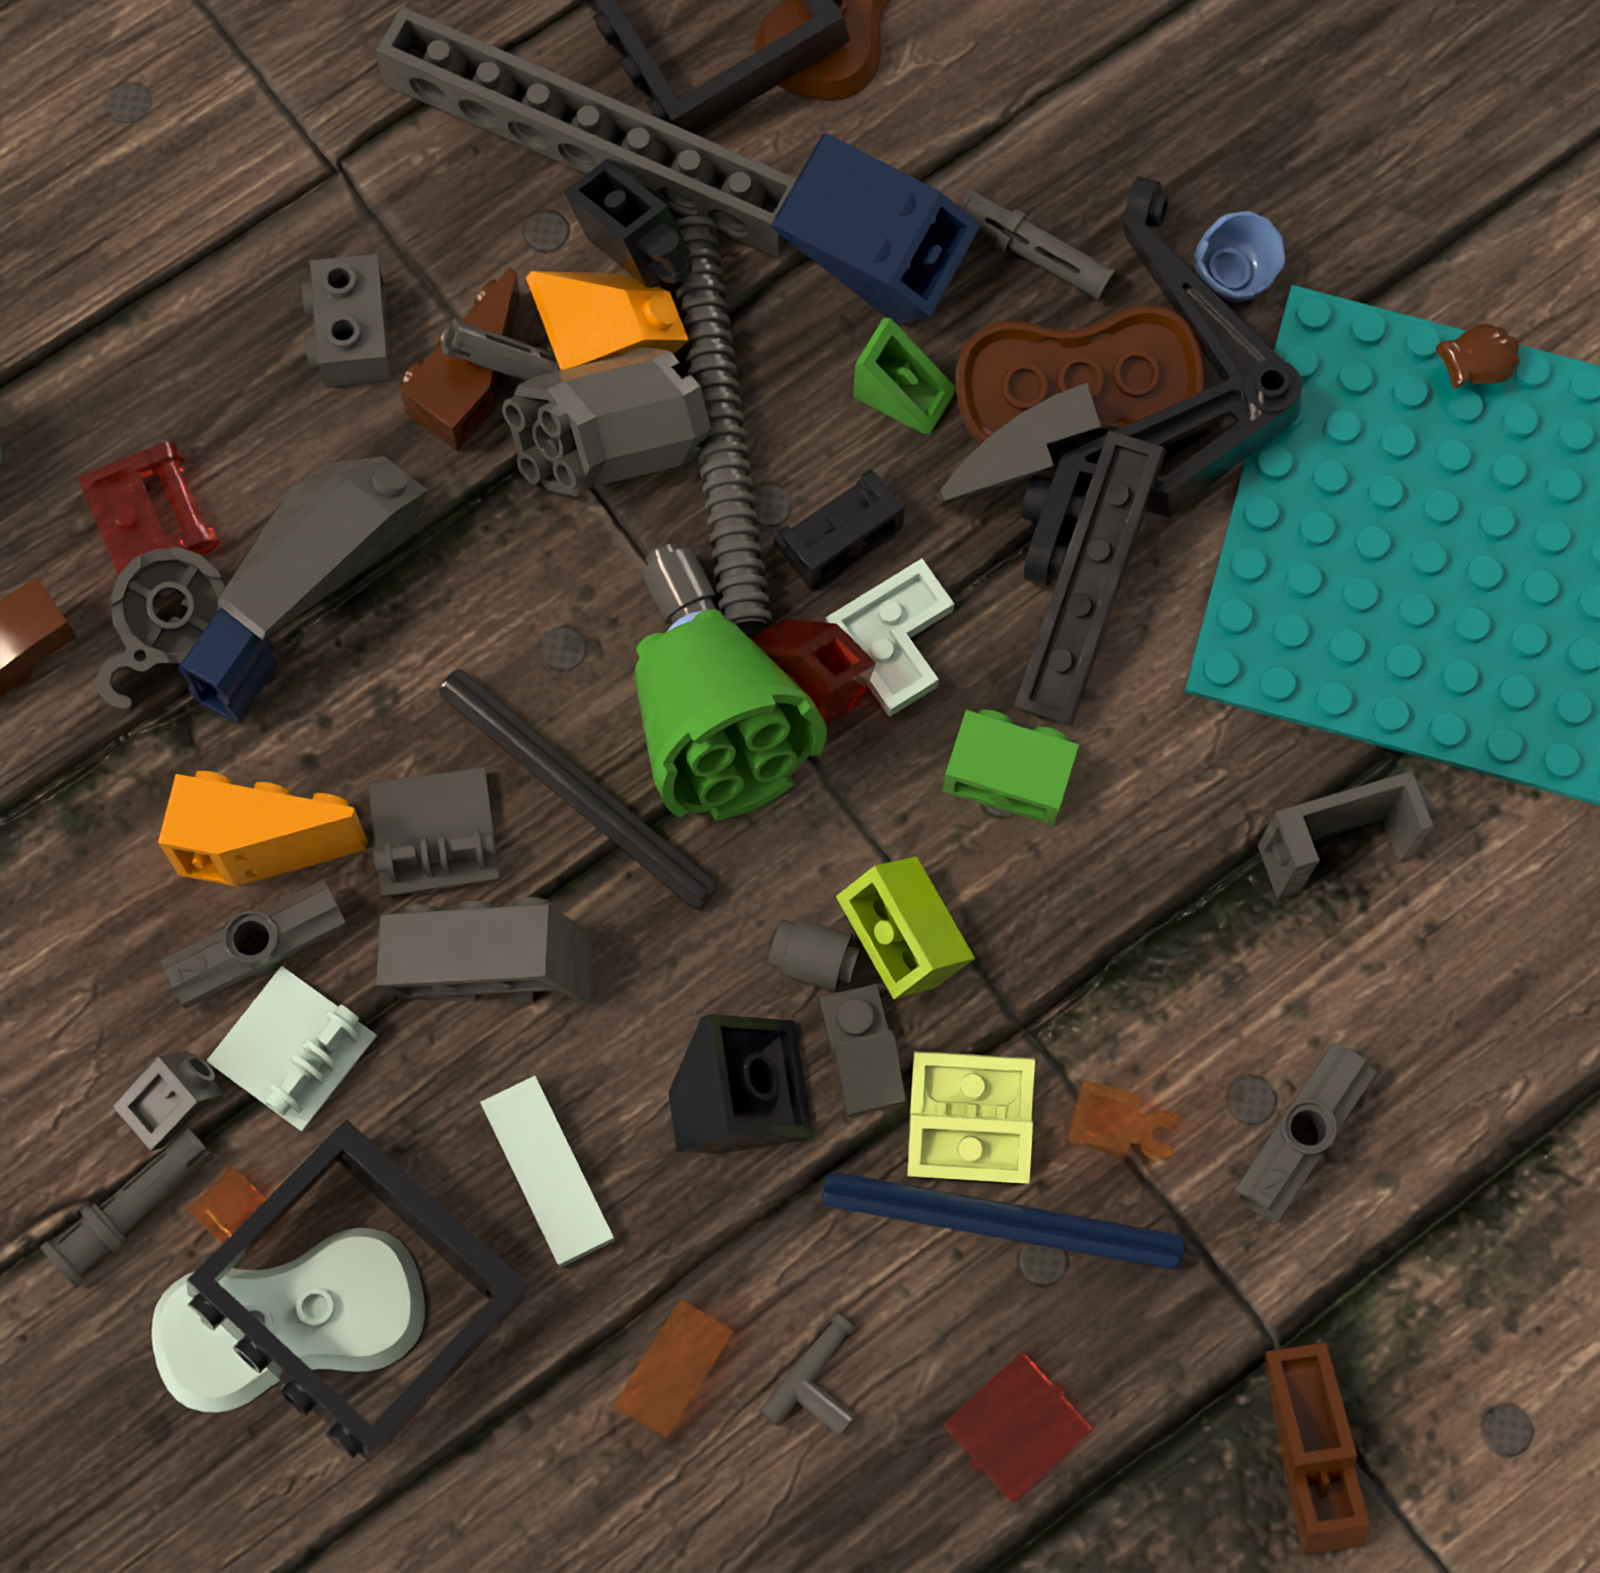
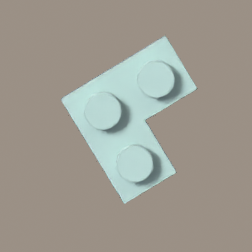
M921 558L826 617L825 626L889 717L938 687V677L910 638L952 613L954 602Z

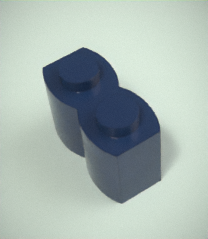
M220 608L178 669L182 676L190 683L188 688L191 694L202 705L237 724L278 664L271 654L274 646L266 638L262 640L227 611Z

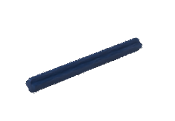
M838 1172L827 1174L823 1188V1204L833 1208L1168 1269L1178 1268L1182 1263L1184 1254V1237L1174 1233Z

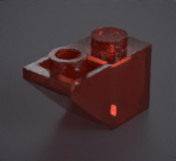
M784 619L752 639L813 700L826 726L861 703L877 664L837 623Z

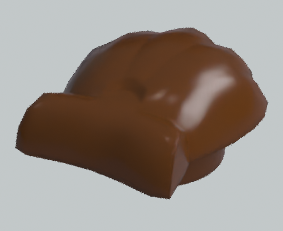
M1491 324L1474 326L1460 335L1455 341H1444L1436 346V352L1447 368L1454 389H1458L1468 383L1493 384L1504 382L1513 377L1515 369L1520 364V359L1517 355L1519 341L1515 337L1509 336L1506 329L1495 327Z

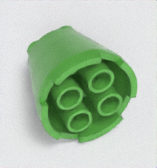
M705 610L696 615L692 621L681 624L666 633L651 634L638 644L636 653L639 660L635 667L634 680L653 780L665 806L675 816L682 818L688 812H711L714 820L718 821L750 812L769 803L795 784L790 775L803 764L809 755L821 754L826 742L827 729L813 700L736 624L725 619L719 610Z

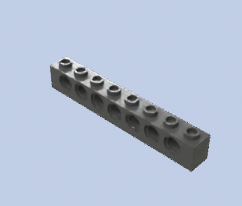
M403 6L376 49L383 85L585 174L608 159L668 205L670 211L683 217L703 216L710 218L717 224V232L776 258L780 256L788 241L770 226L797 180L792 176Z

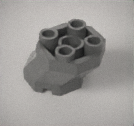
M641 346L621 356L535 376L518 385L514 396L505 400L502 406L503 416L510 426L518 454L517 465L519 471L531 484L541 482L548 491L578 496L595 486L681 466L697 457L701 450V447H696L697 444L706 439L711 431L701 386L691 375L681 378L675 372L672 366L680 362L669 350Z

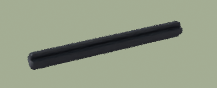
M457 669L445 678L439 689V694L446 702L675 895L695 910L701 909L711 900L717 890V884L711 877L468 673Z

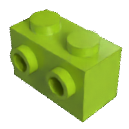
M917 856L875 865L836 896L893 999L934 989L975 959Z

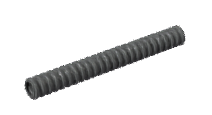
M687 216L677 220L676 224L690 252L688 257L692 263V271L685 279L674 284L678 289L676 291V298L680 304L678 307L679 317L682 320L688 337V341L683 345V350L687 352L685 355V365L689 368L687 376L691 375L701 386L711 425L709 435L706 439L699 442L697 447H701L698 461L703 466L700 469L701 480L705 482L702 486L703 496L707 498L705 501V512L710 515L707 518V527L712 532L709 535L710 546L715 548L711 552L712 562L717 565L714 568V578L719 581L716 585V594L721 598L718 602V609L725 619L733 622L746 635L767 628L772 623V615L766 610L770 606L769 596L764 593L767 590V580L762 577L765 573L764 562L760 560L763 556L762 546L757 543L760 540V530L755 526L758 523L757 512L753 510L756 506L755 496L751 494L753 480L748 477L751 474V466L746 460L749 457L748 447L744 444L746 442V431L742 428L744 425V416L740 412L742 402L741 398L737 395L740 391L739 382L735 379L737 377V366L733 363L735 360V352L731 348L733 338L732 334L728 331L731 327L730 318L726 315L728 313V302L724 299L726 297V288L722 284L724 274L720 268L722 260L721 254L718 253L717 224L707 217Z

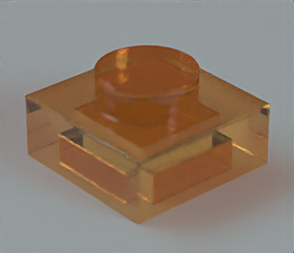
M231 1166L187 1210L223 1244L266 1199Z

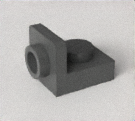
M181 1051L158 1056L118 1099L113 1107L150 1151L163 1148L202 1106L217 1103L225 1093L214 1080L215 1074L206 1061L197 1055L191 1054L189 1051Z

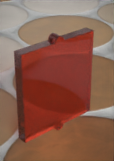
M1023 1351L942 1425L972 1458V1469L976 1471L981 1469L1011 1503L1092 1430V1427L1062 1395L1064 1391L1063 1386L1058 1383L1053 1385Z

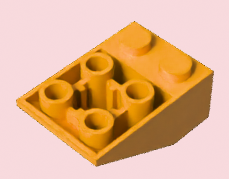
M197 771L195 777L175 775L158 844L179 876L237 887L364 851L367 849L368 840L355 808L349 807V802L341 797L326 793H315L312 799L289 795L290 791L277 784L256 782L253 788L231 784V780L224 775L210 771Z

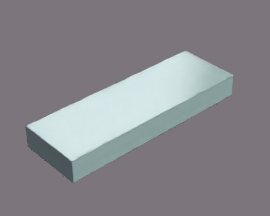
M536 1076L481 1101V1106L559 1268L614 1242L615 1240Z

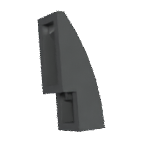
M1084 383L1051 396L1022 412L990 435L960 464L935 495L938 507L1030 478L1034 474L1046 473L1051 469L1053 463L1048 448L1093 434L1101 427L1088 384Z

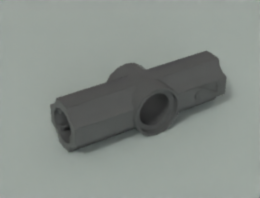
M322 879L260 911L248 910L238 913L230 919L224 929L160 960L179 1001L184 1009H187L251 976L263 977L272 974L281 966L285 959L347 929L348 925L325 880ZM265 933L269 936L266 948L259 954L244 955L240 952L243 941L251 934Z
M1335 1043L1329 1046L1233 1190L1232 1194L1246 1208L1274 1223L1280 1220L1323 1153L1333 1143L1342 1124L1376 1075L1377 1071L1368 1064L1365 1058L1350 1048H1344ZM1294 1120L1310 1122L1318 1132V1143L1313 1146L1299 1143L1292 1135L1291 1122Z

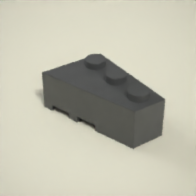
M518 898L514 900L513 907L497 908L488 902L465 901L458 904V910L439 911L437 907L430 905H407L403 907L402 914L380 915L376 986L400 999L477 1001V994L514 992V1002L533 1003L534 991L563 992L571 997V1004H590L593 934L550 906V901L542 898Z

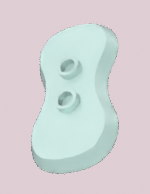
M353 1228L338 1232L327 1237L297 1259L277 1267L261 1270L232 1268L218 1282L312 1370L333 1369L364 1372L389 1366L402 1358L416 1344L422 1333L425 1320L424 1291L420 1274L410 1252L393 1235L373 1228ZM192 1272L174 1282L162 1294L155 1307L152 1319V1345L156 1364L166 1388L178 1402L188 1408L202 1412L230 1411L251 1402L280 1380L267 1368L261 1373H257L249 1367L233 1349V1346L238 1341L221 1325L214 1331L209 1329L201 1322V1317L187 1305L192 1300L187 1294V1279L194 1273Z

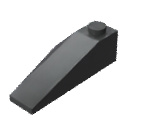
M385 456L326 463L289 488L223 591L218 605L264 640L410 539L428 489Z

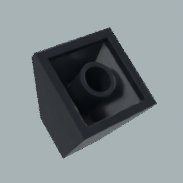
M708 1014L701 1017L668 1092L677 1152L727 1153L805 1141L813 1138L795 1021Z

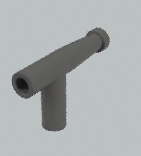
M838 1313L830 1320L832 1324L799 1359L759 1410L774 1425L779 1426L797 1402L839 1436L854 1419L855 1416L814 1383L846 1335L850 1336L855 1330V1327Z

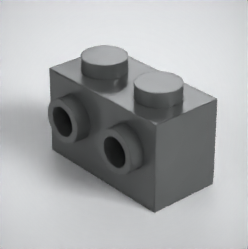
M378 254L310 260L311 282L302 283L305 316H314L315 333L305 335L309 367H319L325 387L392 381L385 285Z

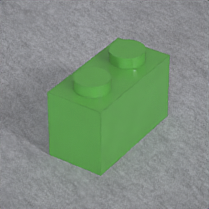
M984 709L975 713L966 710L945 773L942 792L1054 826L1079 744L1068 741V737L1064 733L1052 728L1036 727L1035 730L1014 725L1008 716L997 711Z

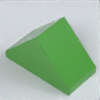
M891 318L882 319L855 364L853 397L923 434H930L956 392V387Z

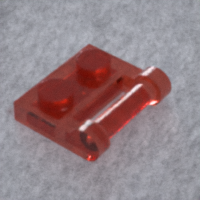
M164 442L77 477L118 575L133 558L155 549L180 547L203 556L212 552L219 545L213 527L206 525L203 521L180 467L183 463V457L177 444L174 442ZM152 474L159 475L183 531L168 538L164 533L142 481V478Z

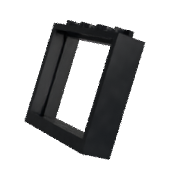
M580 0V1L584 4L585 2H587V1H589V0ZM592 0L599 11L592 18L609 46L618 41L626 54L619 59V62L635 88L645 84L653 98L645 102L652 116L693 134L700 133L850 42L844 17L833 0H798L810 20L677 99L617 1Z
M346 1119L187 1279V1294L192 1298L187 1305L201 1317V1322L209 1329L214 1331L219 1325L225 1328L238 1341L233 1346L234 1351L249 1367L257 1373H261L267 1368L283 1382L284 1385L279 1389V1392L294 1409L304 1416H307L313 1410L331 1428L325 1434L338 1450L342 1448L352 1459L359 1453L367 1462L371 1463L522 1302L529 1285ZM336 1162L340 1163L489 1300L373 1425L366 1421L218 1283Z

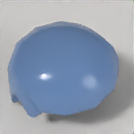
M1251 211L1228 213L1220 217L1205 232L1198 243L1194 254L1196 260L1194 269L1196 275L1220 299L1231 303L1256 299L1258 295L1262 294L1272 285L1284 267L1286 258L1283 237L1271 221Z

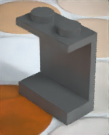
M1413 771L1276 811L1258 843V848L1277 899L1300 893L1318 864L1319 858L1312 842L1313 840L1383 820L1398 863L1410 860L1433 828L1432 821L1435 820V808L1430 793L1425 787H1418Z

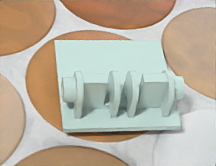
M281 966L207 1059V1063L303 1132L377 1035L358 1022L359 1018L348 1008L341 1004L339 1007Z

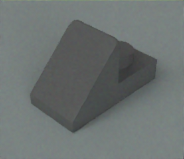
M877 984L819 997L818 1004L846 1116L849 1117L904 1104L906 1099L894 1032L888 1029Z

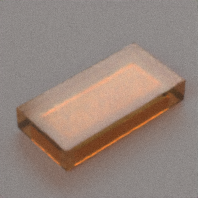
M680 1299L615 1402V1408L668 1440L733 1336V1331L688 1302Z

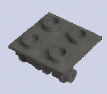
M485 767L368 783L376 848L373 849L375 869L379 873L381 897L500 880Z

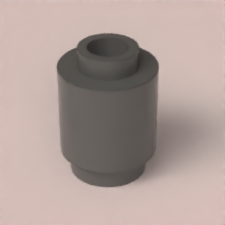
M670 543L656 549L646 557L648 565L641 571V576L665 623L674 624L683 616L693 612L708 609L717 610L714 604L717 595L691 547L678 548L676 543Z
M797 918L795 923L782 919L772 943L768 965L780 968L782 976L836 992L840 981L851 984L858 965L861 949L851 946L853 934L801 918Z

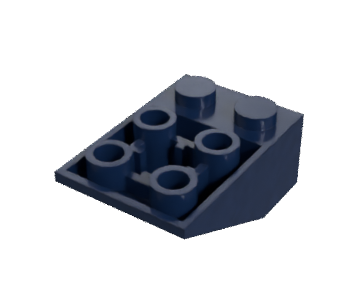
M825 133L820 137L770 227L881 314L891 318L899 325L931 317L981 224L940 191Z

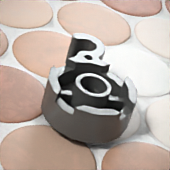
M180 547L155 549L133 558L118 575L111 594L112 621L126 650L121 654L108 658L101 665L97 675L98 691L103 701L111 708L120 711H129L132 708L131 699L128 696L117 694L111 687L112 678L117 672L130 670L142 675L151 672L158 666H179L221 608L218 602L226 587L219 571L200 554ZM173 592L180 594L184 598L181 607L187 609L185 616L182 619L172 617L168 622L160 620L157 617L160 609L153 606L158 596L169 599Z

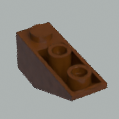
M509 268L498 281H489L477 295L474 303L475 307L466 315L462 322L511 338L520 301L517 272ZM445 329L439 339L438 348L425 362L422 360L417 361L406 372L401 383L400 392L405 412L458 452L493 413L503 373L479 366V364L464 359L461 360L444 355L442 352V342Z

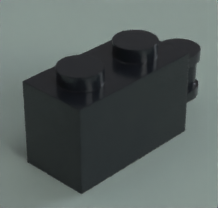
M606 159L564 191L587 239L645 287L651 285L658 278L666 283L679 282L685 279L692 271V263L688 257L690 252L668 205L610 160Z

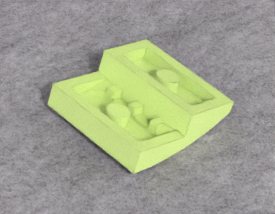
M913 1051L907 1176L1029 1184L1033 1122L1031 1119L1035 1059Z

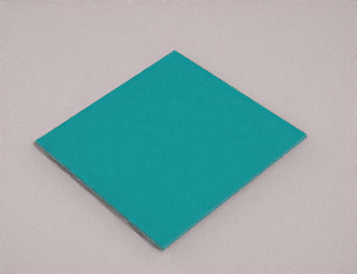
M1291 285L1274 352L1283 361L1293 366L1300 375L1302 384L1301 410L1298 418L1292 425L1278 432L1245 459L1184 693L1600 806V366L1519 345L1517 355L1520 359V364L1515 369L1513 377L1500 383H1468L1458 389H1454L1447 368L1436 352V346L1444 341H1455L1466 330Z

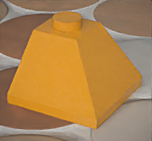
M531 271L526 276L560 370L621 356L639 346L669 350L674 355L688 341L670 291L653 285L645 287L637 279L623 274Z

